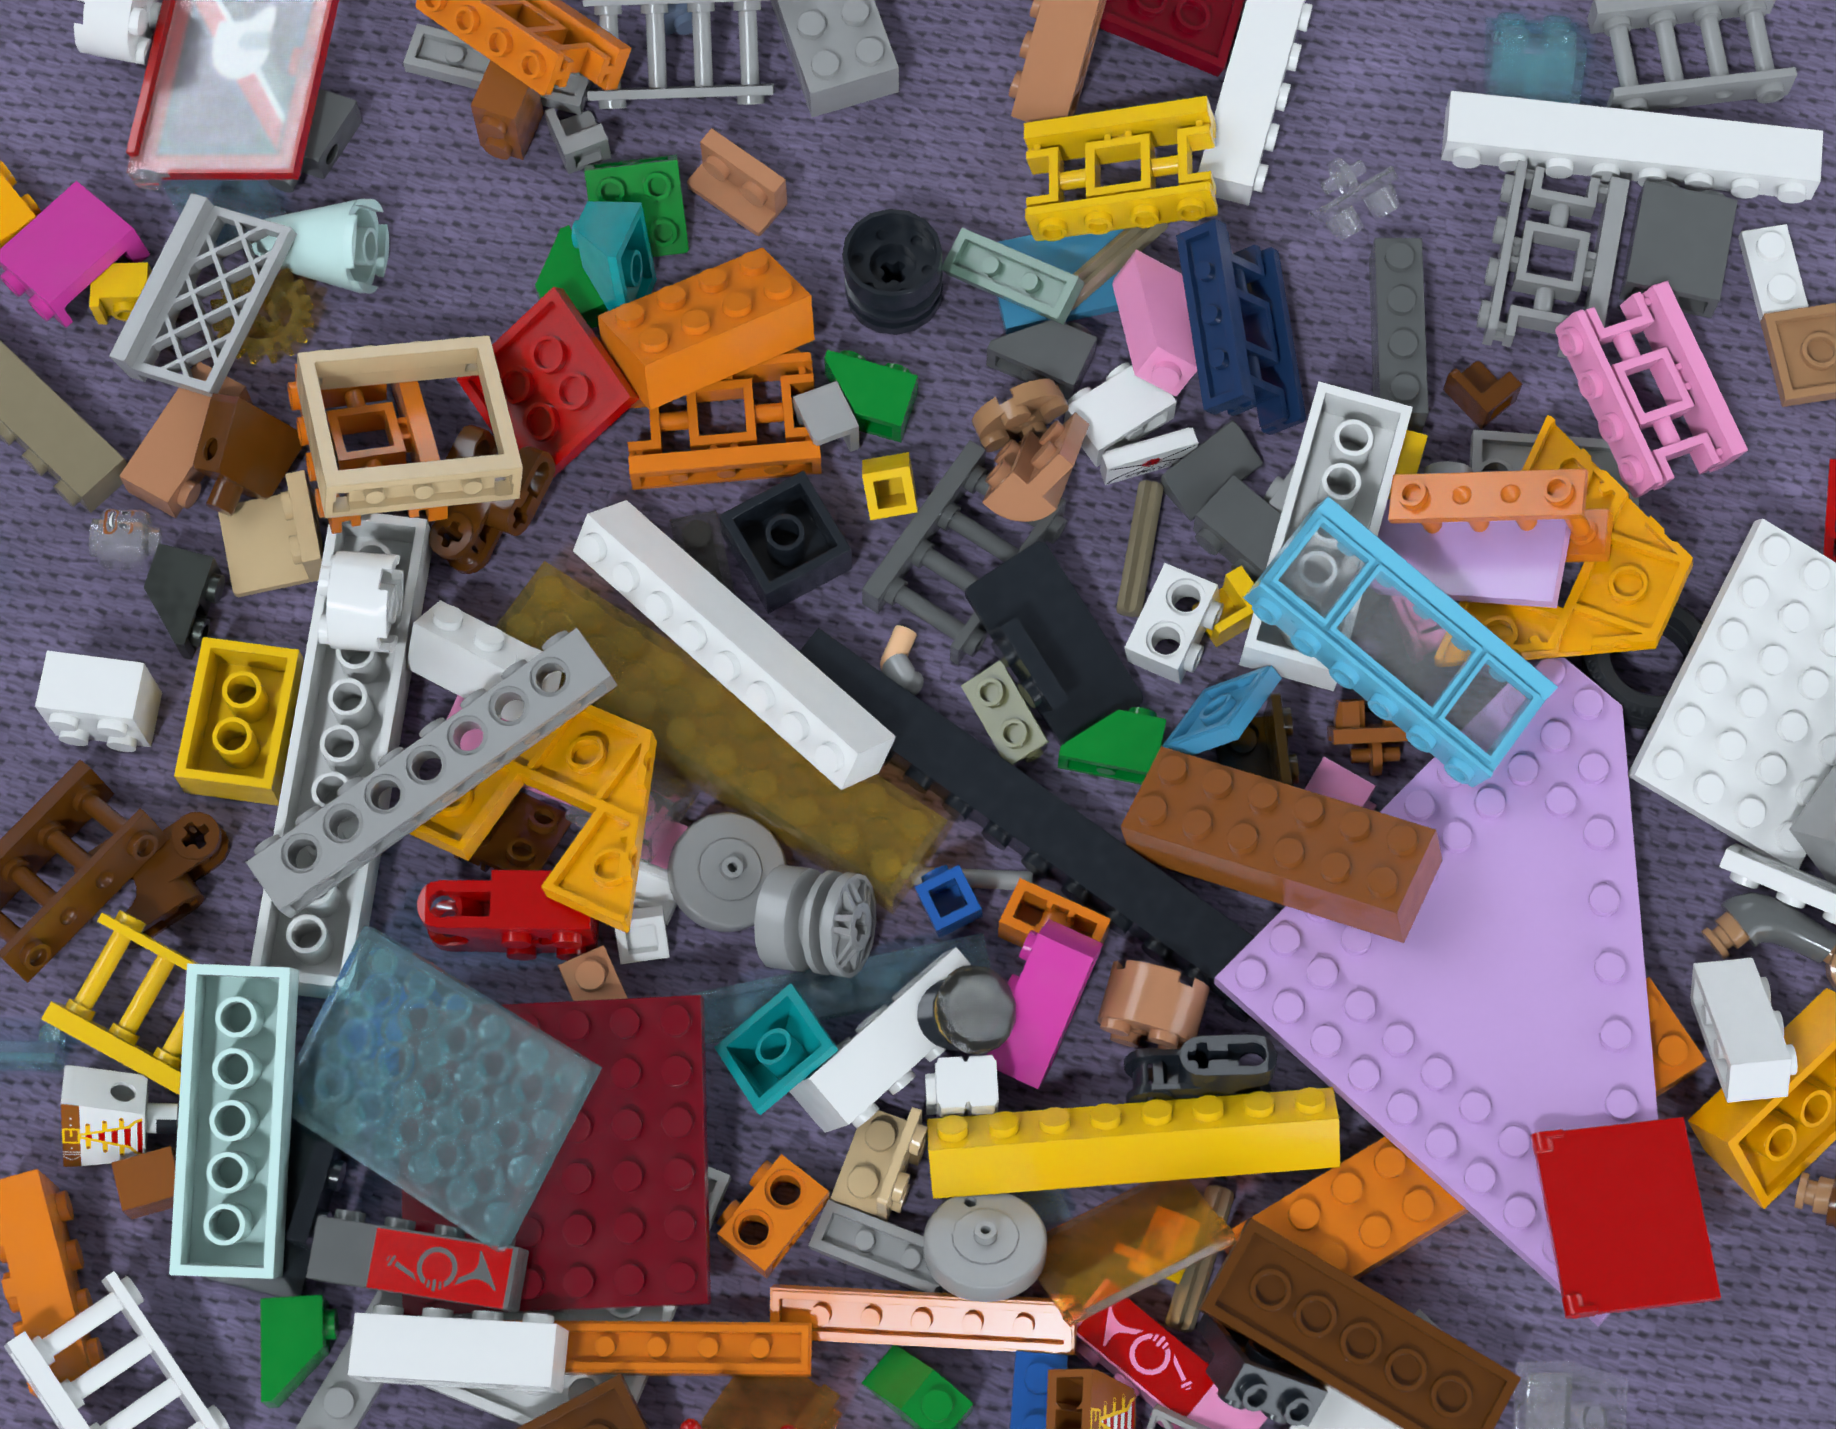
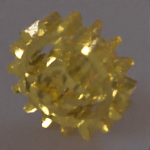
M286 267L276 276L260 310L263 309L269 315L271 322H268L264 316L261 317L259 313L257 314L236 359H239L245 352H248V357L254 365H257L261 355H267L271 364L277 362L276 352L283 350L285 354L291 357L294 355L291 346L294 340L304 344L307 342L308 339L302 327L314 326L312 315L308 313V311L314 309V304L310 295H305L307 289L302 279L293 282L294 277L291 269ZM253 274L231 285L236 299L251 291L255 283ZM223 289L219 291L223 297L222 299L210 301L212 310L228 303ZM292 313L288 324L284 328L285 317ZM233 315L212 325L214 331L219 332L216 335L218 339L231 332L235 324L234 318H232Z

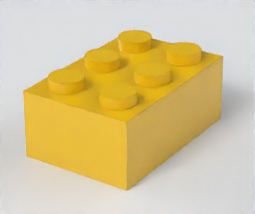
M203 637L174 777L184 793L279 805L304 659L300 650Z

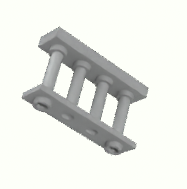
M583 0V7L594 6V15H599L600 27L618 39V14H622V5H640L641 14L646 15L649 87L621 88L620 79L618 88L615 90H588V101L599 100V109L627 108L626 100L725 96H737V104L739 105L764 104L765 95L774 94V83L759 84L757 10H761V1L770 0ZM715 2H733V11H738L741 84L713 85L710 12L715 11ZM687 3V12H692L695 86H667L664 13H669L668 4Z
M1593 0L1587 17L1590 34L1604 33L1610 37L1620 87L1612 88L1606 107L1648 112L1757 99L1760 103H1772L1782 99L1785 95L1789 94L1797 77L1795 67L1775 69L1764 16L1771 13L1776 0ZM1740 17V20L1745 21L1756 72L1729 74L1719 27L1721 19ZM1694 22L1695 25L1700 26L1711 77L1684 80L1673 28L1676 24ZM1649 27L1656 34L1665 82L1639 85L1628 32L1631 29Z

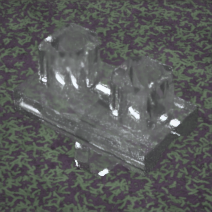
M1337 157L1328 164L1331 177L1321 182L1320 185L1327 195L1337 189L1342 194L1309 214L1317 225L1325 222L1328 229L1340 242L1365 228L1352 206L1362 199L1375 220L1382 218L1401 206L1395 189L1391 182L1399 177L1393 166H1390L1358 184L1357 177L1366 172L1364 163L1358 160L1349 166L1345 160Z

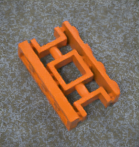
M562 0L416 1V8L542 96L550 95L554 85L566 87L570 73L582 74L605 91L617 89L632 49Z
M792 349L687 394V411L660 413L659 407L649 410L651 440L628 442L629 474L632 490L791 477L803 470L806 475L822 474L820 445L816 446L813 444L806 427L794 428L791 395L802 394L814 389L812 354ZM781 381L782 403L754 405L752 383ZM638 399L630 408L646 406ZM744 399L747 432L700 436L697 403ZM784 421L786 443L757 445L756 424ZM689 430L691 451L663 453L661 432Z
M295 364V382H288V396L291 410H300L302 417H297L296 419L300 445L305 446L309 445L296 386L297 364ZM418 381L390 383L400 418L396 416L393 402L366 405L369 402L387 400V384L321 390L325 409L347 406V408L326 411L338 470L406 464V453H410L412 463L440 460ZM385 429L389 446L346 452L342 435ZM309 452L306 453V466L309 480L312 482L317 481L312 455ZM318 488L315 489V501L319 518L325 516ZM448 506L407 510L409 518L419 517V510H425L428 522L448 519ZM361 515L328 518L331 533H342V522L350 521L351 527L360 526Z

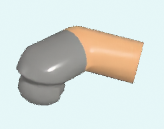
M896 625L881 657L880 668L887 677L911 694L917 695L923 687L924 678L921 673L915 671L908 658L917 634L907 627Z

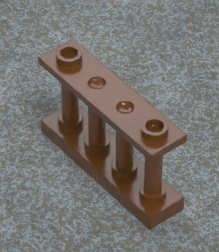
M79 760L0 839V910L21 889L42 906L22 928L0 911V938L7 943L0 950V957L27 983L169 840L168 836L141 808L129 820H126L109 806L107 801L114 793L82 760ZM92 817L113 834L93 856L71 839ZM56 853L78 870L58 892L36 875Z

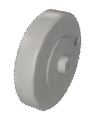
M715 813L694 822L678 838L669 856L667 869L668 883L678 907L692 921L710 930L736 932L754 926L757 900L764 881L771 870L780 865H787L777 838L762 823L739 813Z
M1010 1193L951 1197L938 1206L930 1216L925 1227L924 1258L930 1274L941 1287L963 1299L978 1302H994L1014 1297L1025 1291L1037 1280L1046 1262L1047 1234L1041 1217L1027 1202Z

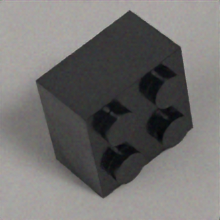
M804 470L719 515L722 537L768 614L852 569L851 548Z

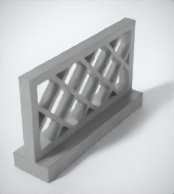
M191 193L109 357L130 378L143 382L150 378L212 397L213 393L218 394L297 235L296 232L288 226L214 206L207 197ZM225 223L236 226L239 236L217 247L216 240ZM267 236L276 237L277 239L271 251L256 258L251 244ZM244 248L248 262L226 273L222 259ZM214 263L219 277L197 287L195 282L202 268ZM253 274L255 283L251 291L236 299L231 285ZM223 289L228 303L206 314L201 299ZM194 304L198 318L176 328L175 322L181 310ZM233 315L235 324L231 332L215 340L211 325ZM203 330L207 344L185 354L181 340ZM173 345L178 359L160 368L154 366L161 350ZM212 356L214 366L206 382L193 378L190 367Z

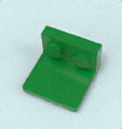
M677 154L585 165L584 173L588 201L642 203L652 257L688 252L689 246Z

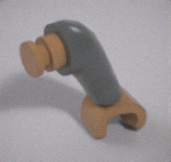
M1753 892L1735 895L1721 904L1725 913L1715 920L1717 927L1712 931L1708 927L1701 931L1706 941L1723 960L1730 956L1727 951L1729 948L1734 946L1736 949H1739L1749 942L1754 947H1757L1760 943H1773L1801 954L1818 964L1824 961L1826 963V977L1831 986L1836 990V934L1772 896Z

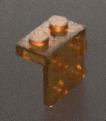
M734 1376L704 1416L702 1428L780 1429L783 1425L790 1424L797 1429H834L843 1416V1413L838 1410L842 1404L841 1396L827 1385L823 1384L820 1387L807 1377Z

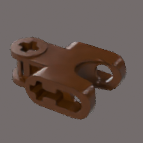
M475 425L465 426L457 436L445 460L497 455L498 450L495 439L486 429ZM530 446L519 450L523 466L519 499L448 506V519L436 520L431 527L429 544L432 550L443 559H447L449 565L459 573L472 574L484 568L489 562L492 552L503 532L518 536L531 523L556 471L555 463L550 453ZM504 477L495 478V481L505 480ZM445 533L450 537L449 541L444 537ZM472 546L478 550L477 553L471 549Z
M190 812L162 830L169 840L130 878L134 880L136 885V898L126 913L146 923L142 933L152 938L196 910L203 903L204 895L195 882L219 867L226 860L230 852V841L226 832L206 813ZM203 834L207 844L199 849L194 839ZM110 838L88 853L93 856ZM131 940L127 949H135L141 945Z

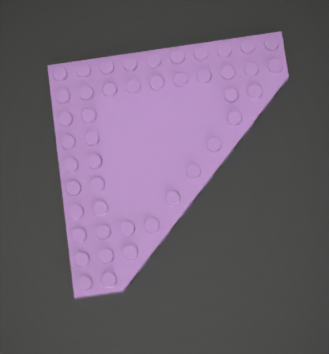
M1564 657L1535 659L1529 662L1558 688L1547 698L1493 771L1494 774L1491 778L1472 788L1468 784L1459 783L1451 778L1444 769L1445 765L1434 757L1380 811V813L1436 829L1443 859L1404 943L1285 906L1214 980V984L1323 1082L1329 1087H1333L1334 1091L1560 1293L1559 1279L1531 1135L1541 1131L1571 1130L1658 1120L1623 708L1619 702ZM1508 683L1461 732L1487 752L1526 697ZM1611 1313L1588 1318L1599 1326Z

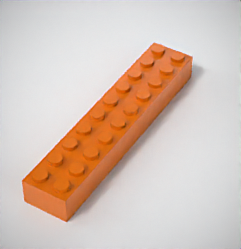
M1648 977L1646 978L1657 1097L1695 1074L1706 1062V1059L1656 985ZM1383 1137L1340 1163V1167L1328 1170L1251 1218L1358 1280L1469 1211L1390 1140ZM1246 1221L1224 1234L1220 1244L1227 1255Z

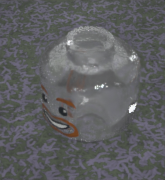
M106 508L99 519H92L89 535L90 556L97 557L100 566L106 570L142 572L148 567L151 556L155 555L158 543L162 544V529L153 527L152 518L145 510Z

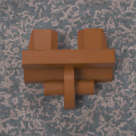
M1363 699L1336 700L1333 717L1334 726H1327V740L1332 741L1334 745L1367 743V748L1350 749L1351 763H1368L1370 776H1381L1383 762L1400 761L1399 747H1382V742L1408 741L1406 733L1392 721L1382 719V723L1365 724V704Z

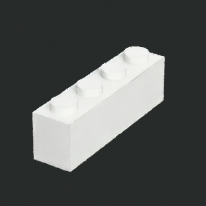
M373 1305L372 1313H355L348 1376L361 1382L563 1394L569 1331L558 1324H554V1316L525 1313L523 1314L522 1322L503 1321V1313L479 1310L473 1311L472 1319L453 1318L454 1311L442 1308H423L422 1316L403 1315L404 1308L389 1305Z

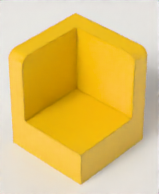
M1242 565L1225 575L1223 587L1219 589V602L1224 604L1221 617L1214 626L1213 631L1210 629L1205 631L1215 647L1250 627L1254 612L1252 605L1243 597L1254 583ZM1200 602L1194 604L1192 610L1197 608Z

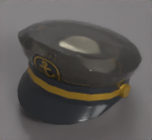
M962 966L951 972L946 979L938 981L926 990L918 1004L917 1020L923 1035L936 1046L948 1050H961L969 1054L980 1055L999 1048L1010 1037L1016 1022V1002L1010 986L998 973L982 966Z

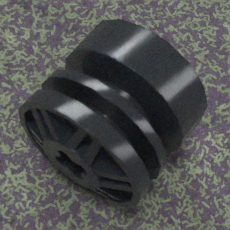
M886 209L870 213L854 224L845 238L842 253L845 295L851 313L862 325L877 333L899 335L916 331L929 322L941 306L943 264L942 248L937 232L926 219L910 211Z

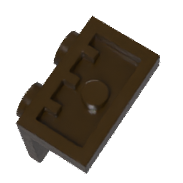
M1270 693L1263 717H1254L1238 740L1216 747L1218 764L1291 786L1299 783L1297 755L1288 754V737L1293 735L1292 713L1290 707H1282L1280 693Z

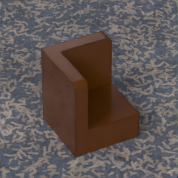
M1475 361L1462 373L1456 368L1451 371L1447 376L1443 390L1482 430L1516 402L1522 383L1510 371L1498 380L1480 361Z

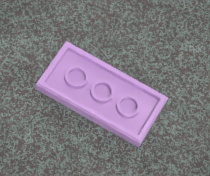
M1390 499L1387 500L1378 538L1454 601L1557 608L1571 534L1564 519L1537 520L1536 526L1529 531L1522 530L1515 520L1490 521L1488 528L1483 532H1475L1468 522H1442L1441 529L1431 534L1426 532L1420 523L1391 524L1388 521ZM1375 578L1368 586L1377 595L1405 597L1393 586L1391 588L1382 587L1376 582Z

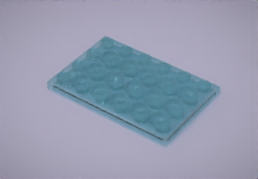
M364 925L294 1061L291 1117L495 1251L505 1252L507 1247L512 1244L602 1067L378 929Z

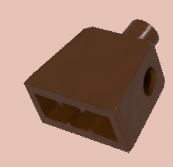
M213 393L193 461L195 470L216 480L206 506L222 514L233 516L241 495L264 500L270 498L303 447L300 445L297 429L240 397Z

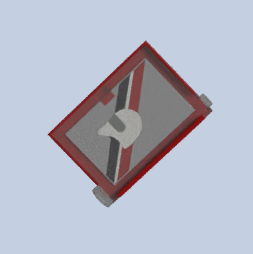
M163 0L126 153L130 156L126 174L133 180V183L146 190H158L161 188L162 180L299 179L339 0Z

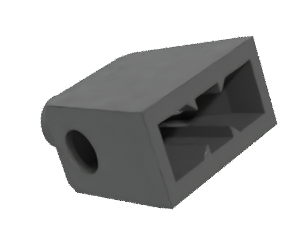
M286 78L293 91L280 153L278 154L261 124L258 145L262 156H281L297 81ZM319 89L300 175L305 173L321 179L326 178L362 122L356 100ZM299 179L268 180V182L278 190L291 193L294 191Z

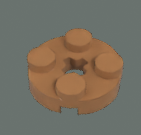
M1037 379L1025 382L1011 388L1010 391L1013 398L999 405L996 397L984 404L973 416L972 424L986 452L1001 449L1011 439H1022L1029 431L1033 432L1038 438H1041L1047 430L1046 425L1069 409L1058 385H1055L1051 379Z

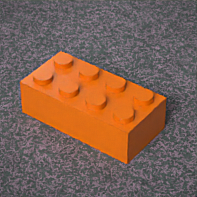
M763 247L598 315L601 344L649 410L815 340L811 294Z

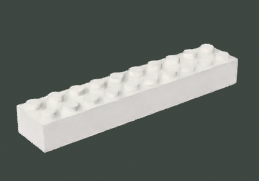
M378 513L361 515L360 526L351 527L350 521L342 522V533L336 534L331 533L330 525L328 524L321 567L329 566L331 555H336L337 551L400 555L399 565H396L395 569L403 570L402 617H396L395 623H391L389 635H397L398 641L394 652L391 653L332 649L329 644H320L318 624L320 615L326 614L327 596H320L318 580L273 835L278 834L282 837L297 826L295 823L296 819L306 810L317 805L323 808L338 797L337 790L350 779L357 776H362L363 779L379 768L378 762L385 754L398 748L400 745L412 671L406 669L413 622L422 615L432 548L429 544L431 529L427 519ZM392 787L387 788L381 793L378 800L380 809H389ZM350 816L340 822L337 829L339 839L350 838L357 832L359 827L358 817ZM306 846L299 851L296 857L298 868H307L315 862L317 858L316 846ZM381 854L291 918L281 913L266 891L263 890L250 966L299 969V996L356 1002Z

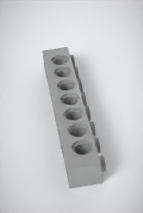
M575 628L570 633L564 630L553 635L543 644L542 649L544 651L529 662L523 659L508 667L501 675L503 679L501 682L488 691L483 688L467 696L460 704L462 709L447 720L438 718L426 725L419 733L421 738L405 750L403 747H398L385 754L378 762V769L364 779L362 776H357L344 783L336 792L337 798L323 808L317 805L306 810L296 819L295 823L297 826L282 837L277 834L261 842L254 849L256 855L249 859L246 864L277 909L287 917H293L618 686L578 628ZM555 671L565 673V683L559 690L555 692H545L542 690V682L549 673ZM513 700L524 702L523 714L517 720L508 722L501 719L502 709L508 702ZM472 729L483 731V740L476 749L471 751L461 750V738L467 731ZM431 758L441 759L442 768L435 778L431 780L420 779L419 771L425 761ZM390 787L399 788L400 799L398 803L391 809H380L378 800L381 793ZM350 816L358 817L359 827L357 832L350 838L339 839L337 829L340 822ZM306 846H316L317 858L315 862L307 868H298L296 857L299 851Z

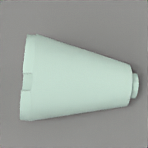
M362 198L264 219L291 227L297 234L280 270L357 293L371 294L377 290L378 287L372 285L375 274L378 277H384L389 256V232L387 224H379L376 212H383V209L376 200ZM267 236L253 243L252 248L255 255L259 257L271 251L277 238Z

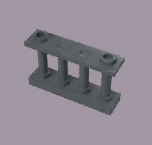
M971 440L966 444L862 588V604L877 614L880 613L886 603L891 606L897 603L952 638L954 641L950 646V661L959 665L966 654L974 657L980 650L988 635L983 630L985 627L975 612L968 622L964 624L907 587L908 582L904 580L913 565L918 568L925 566L964 592L970 584L979 579L934 550L935 544L931 540L939 529L942 528L948 531L951 528L1005 562L1035 542L1041 541L1045 543L1048 541L1054 544L1068 522L1064 518L1066 500L1061 497L1057 510L1040 520L1027 522L1035 528L1020 549L961 513V506L957 504L967 491L972 494L977 491L985 496L989 488V484L985 482L988 476V470L984 468L986 449Z

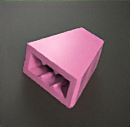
M1136 249L1115 276L1112 284L1134 374L1156 387L1177 396L1197 372L1183 277L1180 272Z

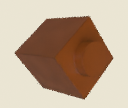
M171 1146L111 1163L122 1211L131 1220L173 1208L176 1151Z

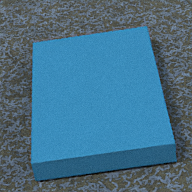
M1124 229L1110 231L1102 235L1085 234L1064 237L1058 241H1035L1032 235L999 241L998 243L1073 274ZM1119 271L1078 307L1071 310L1065 322L1119 311L1112 286L1113 280ZM996 296L1006 334H1011L1050 320Z

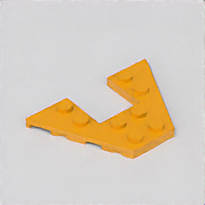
M1547 415L1521 471L1587 469L1588 482L1585 509H1609L1613 515L1610 559L1607 562L1583 563L1563 608L1559 606L1557 608L1467 601H1460L1459 605L1525 660L1656 649L1692 570L1693 557L1678 542L1672 541L1665 534L1664 528L1652 516L1648 517L1629 498V493L1606 470H1601L1592 461L1591 455L1584 448L1580 449L1556 425V421L1552 416ZM1446 631L1433 658L1434 666L1438 668L1463 666L1472 652L1469 649L1467 651H1460L1455 648L1450 642L1452 635Z
M590 705L409 834L469 861L524 784L592 814L544 881L541 888L548 898L628 933L632 920L657 740L651 730Z

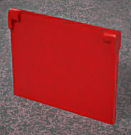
M1684 1117L1571 1130L1541 1131L1531 1135L1566 1319L1712 1302L1721 1299Z

